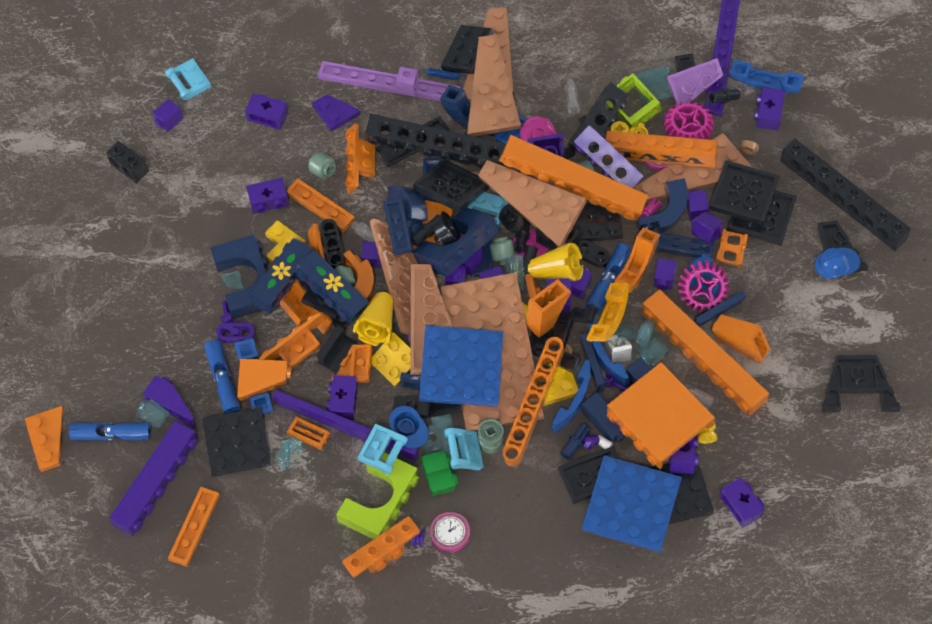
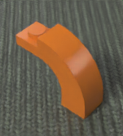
M644 227L636 236L626 265L614 283H628L629 293L638 287L653 258L660 234Z
M349 250L343 255L345 264L352 269L358 279L354 288L370 303L375 293L372 267L367 259L362 262L357 254L353 255Z

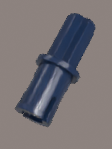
M581 424L573 436L569 437L568 443L560 452L565 459L571 460L577 449L583 446L584 438L591 431L587 424Z

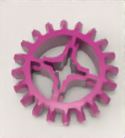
M688 100L687 104H684L681 101L679 106L674 104L673 109L670 108L668 114L665 115V132L672 137L708 140L713 132L714 122L712 114H709L708 108L704 109L703 104L698 106L697 102L690 104Z
M705 260L704 266H702L701 261H697L698 267L691 263L690 267L692 270L689 271L685 268L684 271L687 275H680L684 282H678V286L684 287L678 290L679 294H683L681 300H687L685 303L687 307L692 304V310L694 311L698 306L699 311L703 312L704 307L708 311L711 309L710 306H717V302L721 304L723 302L721 297L728 298L724 291H730V287L725 286L730 283L729 279H724L727 273L722 272L723 268L721 266L716 268L715 262L711 263L709 267L708 260ZM710 272L716 276L713 278H703L700 273ZM695 276L696 284L689 291L690 281ZM700 279L703 283L707 284L706 289L708 293L702 289V283L700 282ZM719 281L718 290L716 294L713 296L712 288ZM704 294L708 300H697L692 296Z

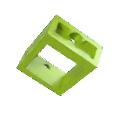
M634 74L624 77L617 85L625 93L635 88L648 102L647 105L630 118L619 108L617 115L628 125L629 129L636 127L638 123L645 124L662 111L660 102ZM606 101L610 107H614L611 101Z

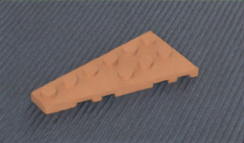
M490 8L483 27L492 28L493 35H497L513 92L507 8ZM474 74L467 75L463 88L470 103Z
M497 35L479 37L467 135L481 136L521 129L520 119Z
M722 133L712 139L718 140L719 153L716 168L671 164L634 186V189L648 195L646 203H649L652 198L661 200L667 197L664 188L666 182L685 178L688 191L717 186L726 160L749 167L752 166Z
M488 160L478 175L486 185L503 197L507 203L511 204L516 211L533 226L542 231L558 247L563 246L587 202L586 198Z
M373 218L369 222L389 294L393 298V308L400 333L409 335L411 333V264L418 263L413 253L394 256L387 222ZM411 242L412 250L414 251L417 247Z
M411 264L410 375H421L425 325L453 326L439 292L431 265Z

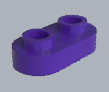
M247 322L222 323L217 327L216 334L218 340L222 343H236L250 338L254 339L255 329L252 324Z

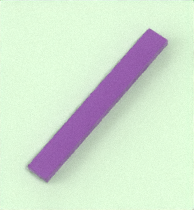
M322 61L318 79L397 93V74ZM418 78L419 82L415 97L441 102L440 97L448 85L451 84ZM452 85L454 87L461 89V86Z

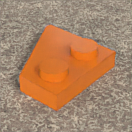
M371 344L352 345L347 357L341 362V368L336 375L356 376L358 383H370L373 346Z

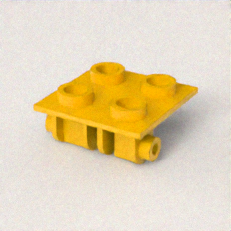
M393 332L390 341L385 345L383 344L372 356V365L393 386H396L400 382L401 372L407 373L410 370L411 348Z

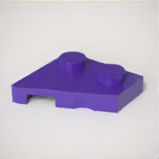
M328 94L312 102V107L331 132L360 116L359 109Z

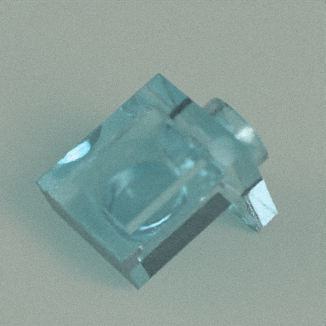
M654 338L645 346L641 344L638 352L639 358H642L650 367L669 354V350L657 338Z

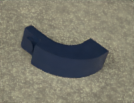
M448 85L440 97L441 103L448 115L460 126L468 130L471 103L467 99L465 90ZM496 133L487 134V135H490V136H493V137H494Z
M685 178L666 182L664 189L668 200V207L661 213L638 218V230L643 227L648 230H654L657 227L659 234V232L663 233L676 225L683 215L688 200Z
M397 185L388 186L387 201L402 198L409 236L411 237L421 229L423 222L427 221L425 201L422 195L413 190V188Z

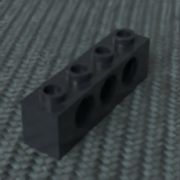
M611 82L607 84L567 145L580 153L574 147L576 145L574 141L589 125L604 138L607 134L605 129L609 124L612 125L618 117L616 113L619 108L622 110L626 106L628 94ZM606 101L613 103V110L606 109ZM596 116L603 118L601 126L595 123ZM596 142L589 144V150L593 153L597 148ZM585 152L581 154L584 157L588 156V154Z

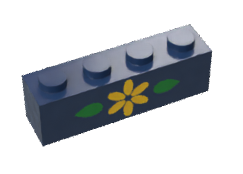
M295 238L290 243H286L280 256L275 257L270 269L262 274L260 282L250 290L251 303L271 314L298 279L295 273L297 264L312 252L313 248Z
M315 250L297 264L295 270L297 277L301 281H305L315 294H319L324 299V302L329 307L334 308L338 312L339 317L346 320L349 324L361 315L367 307L369 301Z

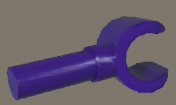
M223 301L222 305L225 315L221 316L220 319L222 323H233L227 302Z
M610 372L605 373V377L609 379H604L605 387L610 388L614 386L623 391L628 389L626 386L615 381L613 374Z

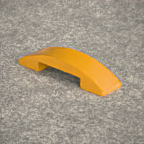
M610 283L605 295L607 304L598 324L592 325L587 341H607L614 335L625 312L629 293L628 283Z

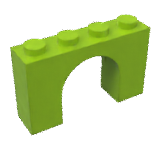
M384 452L380 461L385 463L389 454ZM397 458L392 466L393 470L390 475L366 464L368 473L388 482L392 486L394 492L390 501L379 508H367L346 498L336 514L339 523L372 539L377 538L391 528L390 524L392 521H396L399 517L401 505L406 504L410 497L409 491L412 487H416L420 478L418 476V468Z

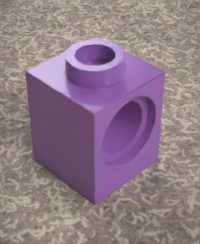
M399 68L396 79L397 94L415 97L419 82L417 69Z

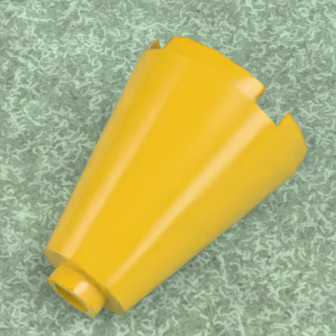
M567 243L531 259L530 264H528V272L534 278H569L571 281L580 280L583 275V265L579 263V259H582L581 252L575 243Z
M387 292L375 294L354 324L353 332L355 334L356 331L359 340L373 346H378L379 343H384L385 345L390 341L393 317L392 296Z

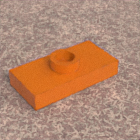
M531 273L525 275L531 299L541 292L542 288L539 286L538 280Z

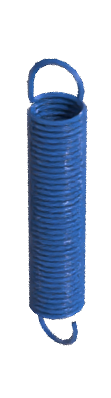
M429 68L427 72L428 76L456 81L465 80L460 79V73L432 68Z

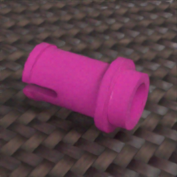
M652 198L643 208L640 217L653 215L661 207V202L658 201L655 204L657 198Z

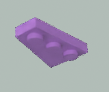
M718 58L666 76L674 102L679 106L681 101L687 104L688 100L692 101L701 92L721 78L723 73Z

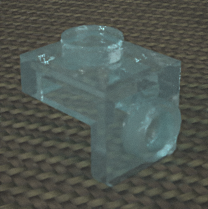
M150 399L139 404L136 409L138 413L135 417L138 419L142 418L154 428L159 429L169 415V412Z
M294 438L282 440L281 448L276 453V462H279L280 469L289 470L291 452H303L301 441Z

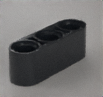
M326 219L322 221L320 229L327 263L333 268L340 265L345 266L337 224L332 219Z

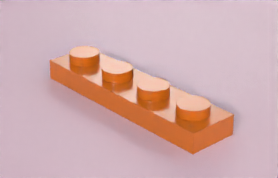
M298 178L286 190V194L323 220H334L338 230L343 233L355 221V216Z
M200 487L169 554V561L188 567L220 497L218 492Z

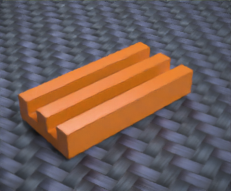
M296 416L287 430V435L322 451L323 445L326 444L331 432ZM298 423V424H300V425H302V426H305V427H307V428H309V429H311V430H313V431H316V432H318V433H320V434H322V435H324V436H323V437L318 436V435H316V434H314V433H312V432H310V431H308V430H305V429H303V428H301V427H299V426H296V424Z

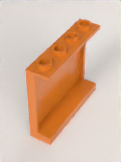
M662 362L607 405V416L610 421L616 422L620 426L621 432L626 437H630L634 441V446L639 451L643 450L647 455L648 461L653 466L657 465L659 469L662 468L664 461L705 428L709 430L714 426L715 417Z

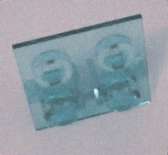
M663 65V67L657 69H647L645 72L634 74L658 101L673 97L666 76H669V73H671L669 66ZM639 93L643 105L648 104L644 97Z
M646 319L640 329L620 324L614 335H617L621 340L632 339L640 345H651L656 336V333H653L654 322Z

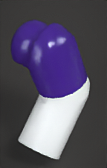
M601 435L586 436L583 442V447L588 450L592 449L593 445H599L604 449L613 446V442Z

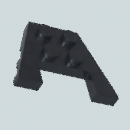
M590 305L588 308L581 310L574 308L570 312L560 313L554 327L541 337L531 332L529 341L532 354L540 358L547 340L551 337L560 338L565 350L573 323L593 324L597 312L596 306ZM556 345L550 348L551 351H557L560 349V347ZM564 353L559 367L576 374L581 358L579 355Z
M837 355L822 412L841 411L840 393H880L882 412H900L901 406L894 396L895 393L892 387L888 384L887 376L877 355Z

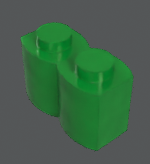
M444 450L421 456V463L432 497L455 491V485L458 484L455 472L451 473L450 455H446Z

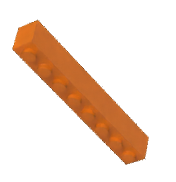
M510 135L499 160L507 167H514L523 174L532 175L542 182H548L555 185V187L586 198L590 203L605 207L612 213L623 215L628 220L637 221L648 198V195L513 135Z
M660 289L643 302V316L647 320H651L660 333L668 336L670 342L674 346H678L686 358L692 359L696 363L697 368L701 372H705L713 384L719 385L725 395L733 399L743 412H747L751 416L767 402L769 393Z

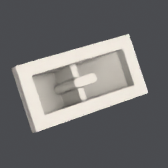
M623 333L615 334L605 341L612 364L631 360L632 346Z

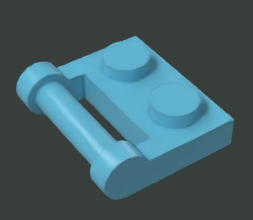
M193 58L175 68H169L165 72L168 79H171L179 90L183 100H188L211 87L209 80ZM180 74L188 83L190 89H186L184 87V85L178 78Z
M484 192L469 204L467 208L495 215L496 218L494 217L498 228H500L499 213L509 203L501 196Z
M375 424L358 456V461L390 475L393 470L392 466L402 446L406 445L408 439L399 433ZM392 439L396 442L386 462L383 463L380 460Z
M458 428L444 430L450 448L452 469L481 470L484 468L476 431ZM456 438H458V443H459V448H460V453H461L462 459H460V457H459L458 448H457V443H456Z

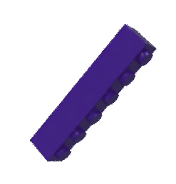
M174 421L109 517L113 526L131 536L142 528L143 520L152 513L155 502L164 495L165 487L174 480L177 469L185 463L189 451L196 447L198 438L194 430Z

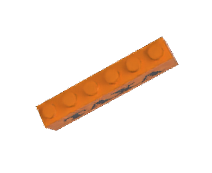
M607 131L605 139L622 156L630 161L716 168L719 153L718 140ZM606 155V158L613 159L611 155Z

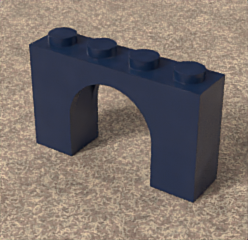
M466 207L452 218L458 227L459 233L464 234V236L448 245H436L424 241L413 251L417 263L430 264L433 272L447 277L500 232L493 216Z
M254 235L210 247L218 272L237 266H247L257 272L256 280L251 286L225 295L232 319L263 311V309L251 303L250 290L260 282L262 274L266 271L265 267H268L265 256L261 257L260 252L263 251L260 240L256 241Z
M640 358L626 369L629 382L633 385L652 369ZM596 392L582 403L581 412L609 441L613 442V444L617 441L621 442L626 436L621 432L620 426L616 422L610 421L607 416L608 403Z

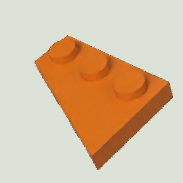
M63 406L25 418L41 472L60 466Z

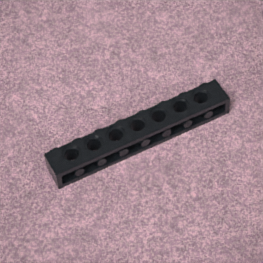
M370 113L365 132V141L371 144H383L392 149L400 148L410 153L418 152L428 157L436 156L446 161L454 160L464 165H476L479 168H483L488 160L510 169V167L499 161L506 143ZM388 131L389 134L384 135L381 132ZM406 135L407 138L402 139L399 136ZM424 139L425 142L420 143L417 140ZM442 143L443 146L438 147L435 144ZM454 147H460L461 150H460V151H456V150H454L453 148H454ZM478 151L480 154L474 155L471 152ZM489 155H496L498 158L492 159Z
M794 139L783 149L780 161L892 250L896 251L908 239L910 227L797 139Z

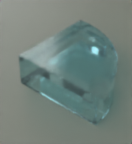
M239 271L221 275L223 283L228 288L243 290Z

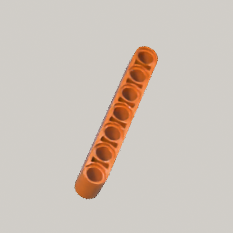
M558 337L549 338L544 346L504 446L503 457L505 463L509 466H517L523 458L563 357L564 346L562 340ZM554 345L560 347V349L557 351L550 350V348ZM546 363L553 365L550 369L543 368V365ZM540 380L546 382V384L542 387H538L536 385V383ZM536 398L539 401L537 404L532 405L529 403V400ZM530 416L532 419L525 423L522 421V418ZM517 434H523L525 436L524 439L520 441L515 440L514 437ZM510 452L517 453V456L513 459L507 457Z

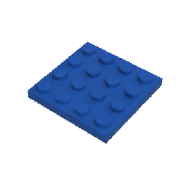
M425 325L419 401L498 407L503 331Z
M604 455L582 525V531L661 553L682 477Z

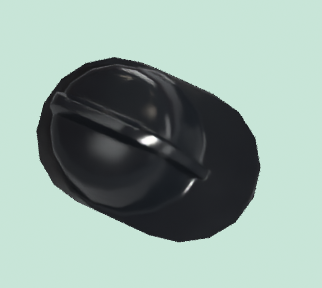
M442 211L440 219L433 226L434 240L436 244L448 245L458 241L460 235L453 219L448 213Z

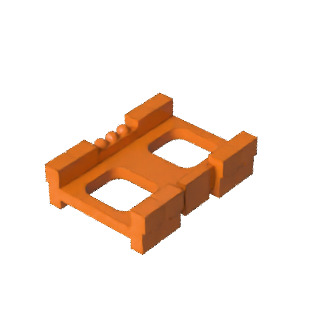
M723 229L720 249L717 251L715 263L731 264L741 269L748 234L743 235ZM728 236L739 237V245L729 244L727 242ZM726 251L735 253L737 255L736 260H725L723 258Z

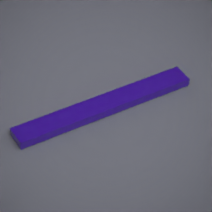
M722 0L712 60L718 58L723 76L708 87L707 96L710 92H717L727 87L740 0ZM706 96L705 109L708 108L709 114L722 117L724 103L717 102L711 104Z
M275 390L273 394L275 404L363 441L368 439L372 431L371 428L279 390ZM391 439L386 450L391 452L396 441ZM402 446L398 454L414 462L419 457L417 448H407L405 446Z

